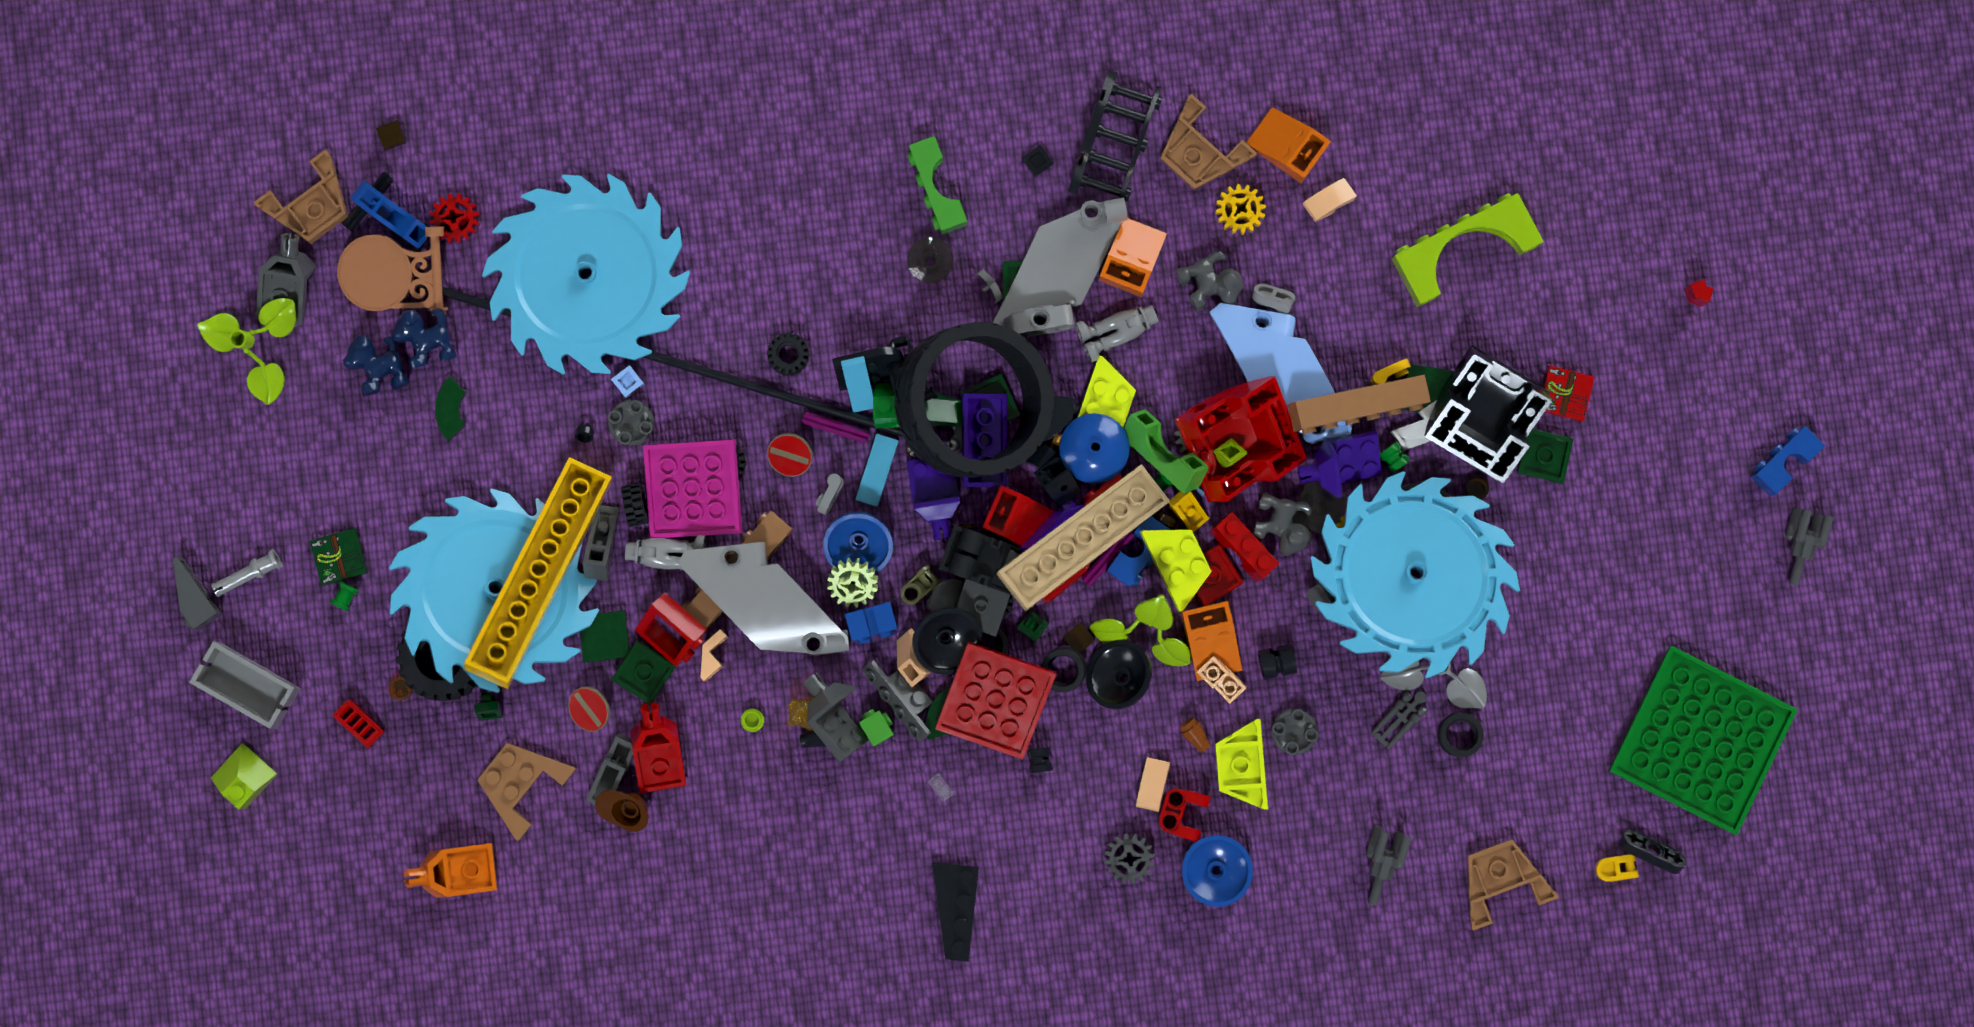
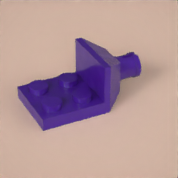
M1374 430L1327 439L1314 455V463L1297 466L1301 484L1319 481L1322 488L1336 497H1342L1341 483L1382 475L1378 434Z
M921 459L907 461L915 513L927 523H931L934 541L941 540L940 529H943L944 539L950 538L949 520L953 518L961 505L956 476L936 471Z

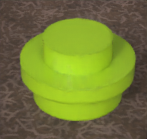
M748 709L741 716V725L746 731H759L764 725V716L757 709Z

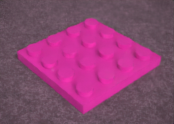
M736 439L643 445L650 538L742 533Z

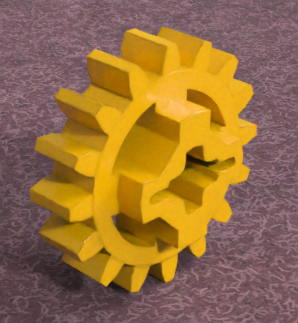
M1237 184L1236 190L1228 187V194L1221 193L1220 197L1223 201L1217 200L1216 205L1221 208L1217 209L1215 214L1221 215L1218 223L1225 222L1224 230L1230 227L1232 228V234H1235L1236 230H1240L1241 235H1244L1245 229L1252 233L1254 231L1253 225L1257 227L1261 225L1258 219H1264L1265 214L1260 211L1265 210L1266 205L1260 204L1263 196H1255L1258 191L1257 189L1250 192L1249 185H1246L1245 189H1241L1240 184ZM1243 195V196H1245V197H1244V198H1238V199H1237V198L1234 197V196ZM1252 202H1253L1254 205H1255V209H1256V213H1255V214H1254V212L1251 210V203H1252ZM1246 203L1244 212H1240L1235 216L1237 207L1240 208ZM1226 205H1227V207L1230 209V216H1229V217H1227V215H1226V211H1225V206H1226ZM1237 221H1245L1246 223H1245V224H1237L1236 222H1237Z

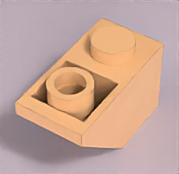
M912 628L896 641L897 669L911 687L932 673L919 663L914 654L912 646L914 630Z

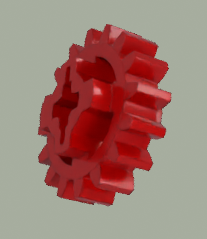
M449 193L447 200L440 197L441 204H433L436 211L429 212L434 217L433 220L429 221V224L432 226L450 227L452 233L444 230V236H439L442 241L447 237L449 244H452L454 239H456L458 244L462 243V238L469 241L470 237L468 234H476L477 232L473 228L474 226H480L476 218L481 215L479 212H474L477 209L476 204H470L471 199L469 197L463 200V196L459 193L456 198ZM457 204L466 207L468 211H460ZM456 214L459 218L456 219V223H453L451 220L454 219Z

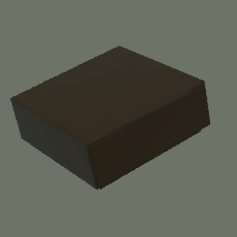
M398 120L376 128L385 151L407 143Z
M1081 622L1062 637L1071 648L1079 653L1095 641Z

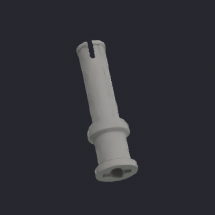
M272 549L266 556L260 559H252L249 566L216 583H212V590L222 586V589L214 592L217 597H220L255 577L263 578L269 571L283 567L280 557Z

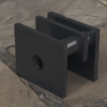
M1058 456L1034 472L1045 493L1051 501L1053 500L1057 508H1060L1061 505H1064L1081 493L1068 468H1064Z

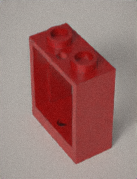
M665 592L651 604L635 628V631L677 667L682 661L687 663L694 656L695 652L693 649L696 650L704 642L702 636L707 629ZM659 617L687 640L684 647L656 623Z

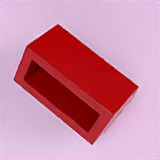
M1701 280L1685 287L1684 292L1689 303L1703 307L1710 302L1714 288L1708 287L1705 280Z

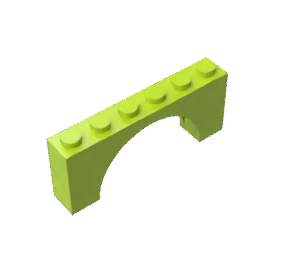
M1510 193L1505 194L1497 199L1499 203L1490 206L1488 203L1478 208L1477 214L1471 217L1469 214H1466L1457 219V224L1451 227L1449 224H1446L1436 230L1437 234L1431 237L1428 234L1416 240V245L1410 248L1408 245H1404L1395 251L1396 255H1394L1392 261L1417 308L1441 295L1436 279V265L1443 247L1453 238L1468 232L1491 233L1507 241L1519 256L1539 247L1544 242L1518 193L1513 196Z

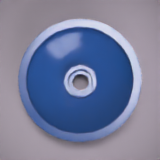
M1097 413L1085 414L1073 420L1064 430L1059 446L1062 463L1066 469L1068 468L1071 475L1080 481L1093 484L1103 483L1117 476L1126 465L1130 450L1129 440L1123 427L1113 418ZM1093 443L1099 444L1100 449L1098 451L1091 449Z
M851 512L836 518L828 526L823 539V550L831 566L838 567L839 560L845 564L849 557L852 562L860 558V564L867 561L868 569L874 568V574H876L887 565L892 556L893 538L887 525L876 516L864 512ZM862 536L863 539L857 540L855 537Z
M1212 835L1198 840L1189 848L1183 859L1182 878L1184 885L1196 900L1205 905L1222 907L1233 904L1247 892L1252 881L1253 866L1248 852L1239 842L1226 836ZM1214 866H1219L1220 872L1217 875L1212 873Z

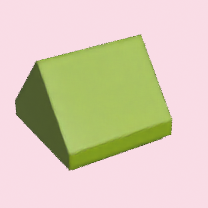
M1232 438L1214 450L1221 468L1230 467L1247 455V452Z

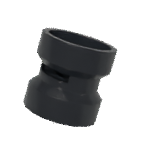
M1050 747L1027 750V756L1031 759L1030 773L1053 771L1052 763L1049 761V756L1051 755Z

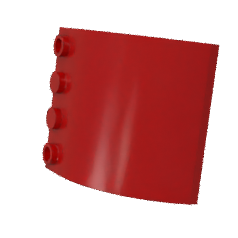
M1275 376L1260 378L1222 391L1175 418L1188 453H1194L1209 466L1201 483L1208 502H1228L1256 481H1277L1307 460L1298 434L1293 431L1290 414ZM1232 438L1247 452V455L1230 467L1221 468L1214 450Z

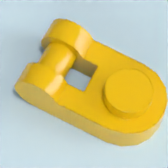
M1403 359L1375 372L1370 378L1371 385L1385 383L1387 378L1394 375L1398 379L1408 374L1407 369L1411 367L1408 359Z
M1625 854L1602 858L1595 865L1596 876L1608 882L1638 878V870H1635L1634 864L1636 856ZM1619 863H1625L1626 871H1620Z

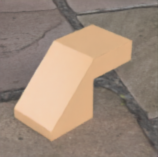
M721 629L703 644L701 679L704 682H707L724 667L711 653L728 638L727 634Z

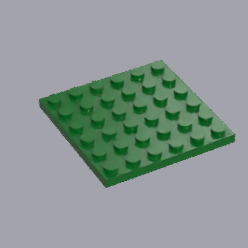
M1669 646L1608 772L1737 836L1798 709L1673 646Z

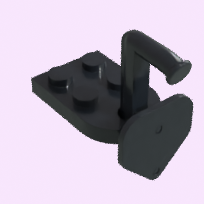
M909 335L892 339L887 347H879L832 358L840 391L848 390L841 361L864 356L870 384L874 385L891 379L895 396L900 368L912 351ZM907 346L909 353L903 356V353L897 348ZM932 386L925 390L924 402L938 398Z

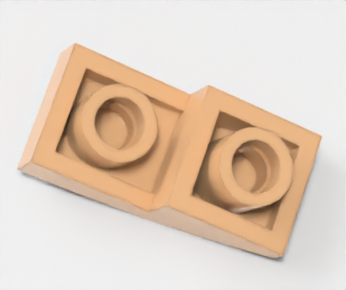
M1345 178L1304 201L1303 205L1313 220L1317 222L1333 214L1336 209L1354 201L1357 195Z
M1215 656L1211 657L1197 671L1212 689L1215 688L1229 704L1247 688Z
M1147 757L1136 807L1159 812L1170 762Z

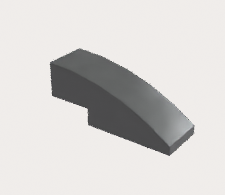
M621 733L615 737L587 796V802L595 805L596 798L600 793L606 790L618 791L634 759L631 738Z

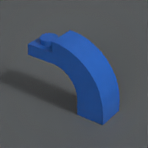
M364 180L349 198L417 249L428 238L425 237V227L427 226L397 206Z

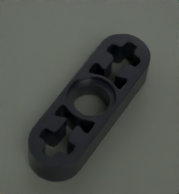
M1626 830L1619 839V845L1625 852L1669 873H1680L1687 863L1685 856L1679 851L1637 831ZM1648 848L1654 850L1657 855H1653Z

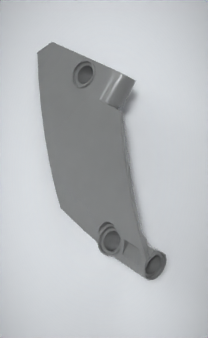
M1124 197L1103 202L1087 201L1080 210L1039 226L1026 257L993 323L1013 329L1024 338L1074 328L1075 322L1072 306L1082 305L1121 223L1127 221ZM1089 210H1093L1097 213V215L1093 218L1087 217L1085 213ZM1037 317H1043L1046 323L1037 325L1034 320Z
M765 542L685 550L677 564L760 650L809 653L811 655L850 651L848 630H841L779 564L767 565ZM730 552L738 554V560L734 564H728L726 561V556ZM812 638H817L820 641V647L816 651L809 650L807 646L808 641Z

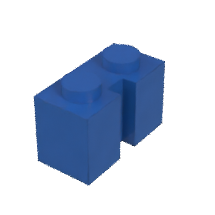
M891 602L845 614L852 642L857 641L858 645L872 642L871 637L880 635L881 639L894 636L893 631L898 630Z

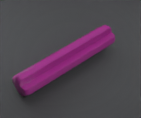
M805 412L802 418V423L862 443H866L870 435L868 430L810 412Z
M1129 532L1104 551L1084 574L1082 581L1088 586H1092L1132 540L1134 534Z

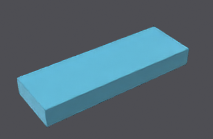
M864 356L841 361L853 412L873 409V393Z
M876 434L855 499L856 501L878 507L899 440Z

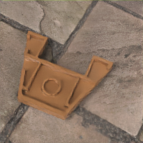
M1190 94L1160 160L1190 188L1196 190L1255 158L1257 152L1241 140L1227 156H1224L1191 126L1206 110V106Z
M326 149L309 161L322 180L294 201L283 207L273 192L268 191L253 202L263 212L310 244L314 243L348 217L332 157Z
M506 743L478 778V782L513 837L520 841L533 824L514 810L517 804L543 772H546L564 786L576 771V768Z
M1512 839L1467 855L1470 927L1473 931L1493 923L1484 900L1529 883L1537 905H1542L1559 898L1557 893L1549 886Z

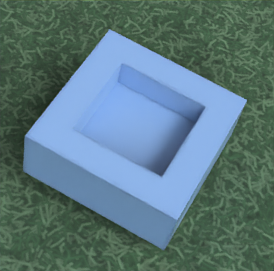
M630 365L611 379L625 398H628L645 385Z

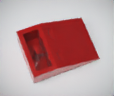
M1001 485L984 522L982 532L1020 548L1055 511L1019 492Z

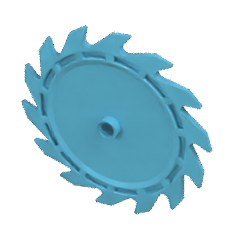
M610 174L607 175L610 185L608 193H602L582 176L562 175L561 177L571 187V191L568 194L539 188L522 194L521 198L536 205L535 209L531 212L504 218L492 231L493 234L509 233L511 235V239L487 258L482 277L485 278L494 272H502V278L490 300L492 321H496L503 310L510 309L511 341L521 356L525 354L527 341L534 339L547 366L563 375L566 374L562 363V358L565 355L571 356L591 373L611 374V371L602 363L601 359L604 355L608 354L637 360L652 354V350L637 344L638 338L668 331L680 318L679 314L663 315L661 312L664 306L686 289L690 276L689 270L677 277L670 275V271L682 248L680 228L677 227L668 239L661 238V207L652 194L648 193L645 208L638 209L625 183ZM585 269L592 270V274L588 279L581 278V273Z
M1403 471L1388 477L1371 502H1366L1363 499V488L1360 484L1347 498L1343 528H1337L1330 515H1326L1321 534L1331 563L1328 565L1323 564L1314 556L1310 557L1313 576L1334 597L1335 602L1328 604L1317 601L1315 605L1326 620L1355 631L1356 637L1340 641L1341 646L1355 654L1387 652L1390 655V659L1379 668V671L1399 673L1422 658H1426L1430 662L1425 675L1427 679L1444 672L1459 647L1467 649L1468 663L1472 665L1484 652L1487 621H1494L1501 634H1505L1510 615L1500 590V584H1506L1516 592L1520 591L1517 572L1495 550L1496 545L1513 547L1515 544L1504 529L1474 517L1475 511L1489 508V504L1475 496H1441L1440 490L1451 482V479L1431 477L1409 491H1404L1401 489V483L1406 474ZM1410 570H1417L1420 574V579L1413 578Z
M490 489V493L497 503V506L494 508L465 496L447 498L445 503L456 509L458 514L447 517H423L409 526V530L425 533L427 538L398 552L389 567L390 571L403 567L408 568L410 571L408 576L391 595L390 615L396 613L403 606H408L411 609L405 634V641L411 655H415L420 642L427 641L430 645L436 672L450 684L453 683L452 667L460 665L464 669V662L500 594L491 593L488 588L490 586H498L502 590L545 505L538 498L535 499L536 514L534 516L528 515L509 493ZM582 543L513 678L523 684L544 682L545 678L532 669L533 664L565 663L581 652L578 648L564 646L563 640L590 627L599 612L598 608L586 612L579 609L580 603L597 583V579L584 578V573H580L577 570ZM464 670L479 688L497 693L500 691L497 684Z

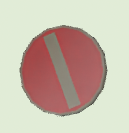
M785 433L778 435L770 442L767 448V458L770 465L776 472L784 476L795 477L802 475L809 469L812 463L813 453L810 445L804 438L796 434Z
M581 687L575 690L569 697V714L578 727L588 732H596L604 728L609 720L610 710L608 702L598 690L592 687Z

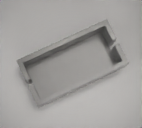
M214 641L203 658V661L213 664L211 666L200 664L189 682L269 729H278L288 710L284 709L285 706L291 707L301 690L300 687L223 643Z

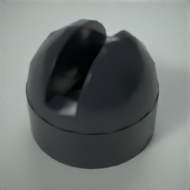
M583 423L579 424L575 431L576 440L584 443L591 442L594 438L593 426L589 423L585 425Z

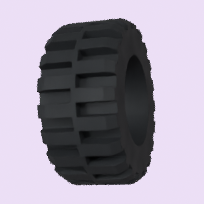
M406 630L403 631L401 635L403 637L402 642L397 644L396 650H399V656L396 657V664L400 665V670H398L400 677H404L406 680L405 684L408 688H412L415 691L414 693L430 700L454 701L462 696H468L475 687H478L462 667L453 676V683L451 684L445 678L432 676L426 670L423 663V652L428 642H420L415 655L412 656L405 641Z

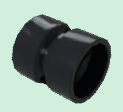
M1291 644L1278 646L1276 651H1273L1272 648L1258 650L1259 665L1264 680L1277 678L1279 673L1283 676L1297 674L1296 661Z

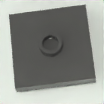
M966 579L956 608L970 613L978 622L983 633L997 637L1010 594Z

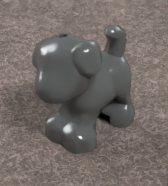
M1221 251L1212 252L1205 259L1196 261L1194 265L1181 267L1176 270L1175 275L1182 287L1190 283L1191 277L1196 279L1198 290L1189 296V301L1196 313L1205 308L1206 297L1218 294L1225 304L1233 305L1236 303L1238 294L1244 286L1242 276L1232 268L1224 269L1218 275L1215 273L1213 263L1216 260L1226 259L1225 254Z
M1262 493L1259 508L1268 510L1272 506L1274 510L1268 521L1255 522L1253 535L1259 540L1264 539L1266 533L1270 532L1280 537L1279 551L1284 556H1290L1295 552L1305 550L1311 541V532L1302 524L1292 523V519L1296 511H1303L1307 516L1311 515V505L1306 502H1294L1284 498L1278 499L1270 494Z

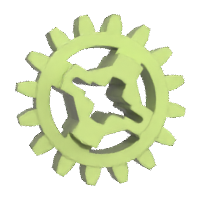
M849 557L847 558V563L844 564L839 560L838 567L832 566L831 574H828L827 580L829 582L827 589L832 590L830 595L832 598L838 597V604L845 601L846 607H849L850 603H854L855 608H858L859 602L866 605L867 597L869 599L874 598V592H877L878 588L876 584L878 583V576L874 575V568L868 569L867 561L860 564V558L852 562Z

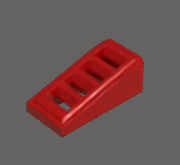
M348 699L332 715L368 749L385 733L353 699ZM352 708L354 711L345 719L343 715ZM357 715L361 716L354 725L350 723ZM366 721L368 724L359 732L357 729ZM373 727L375 731L366 739L364 735Z

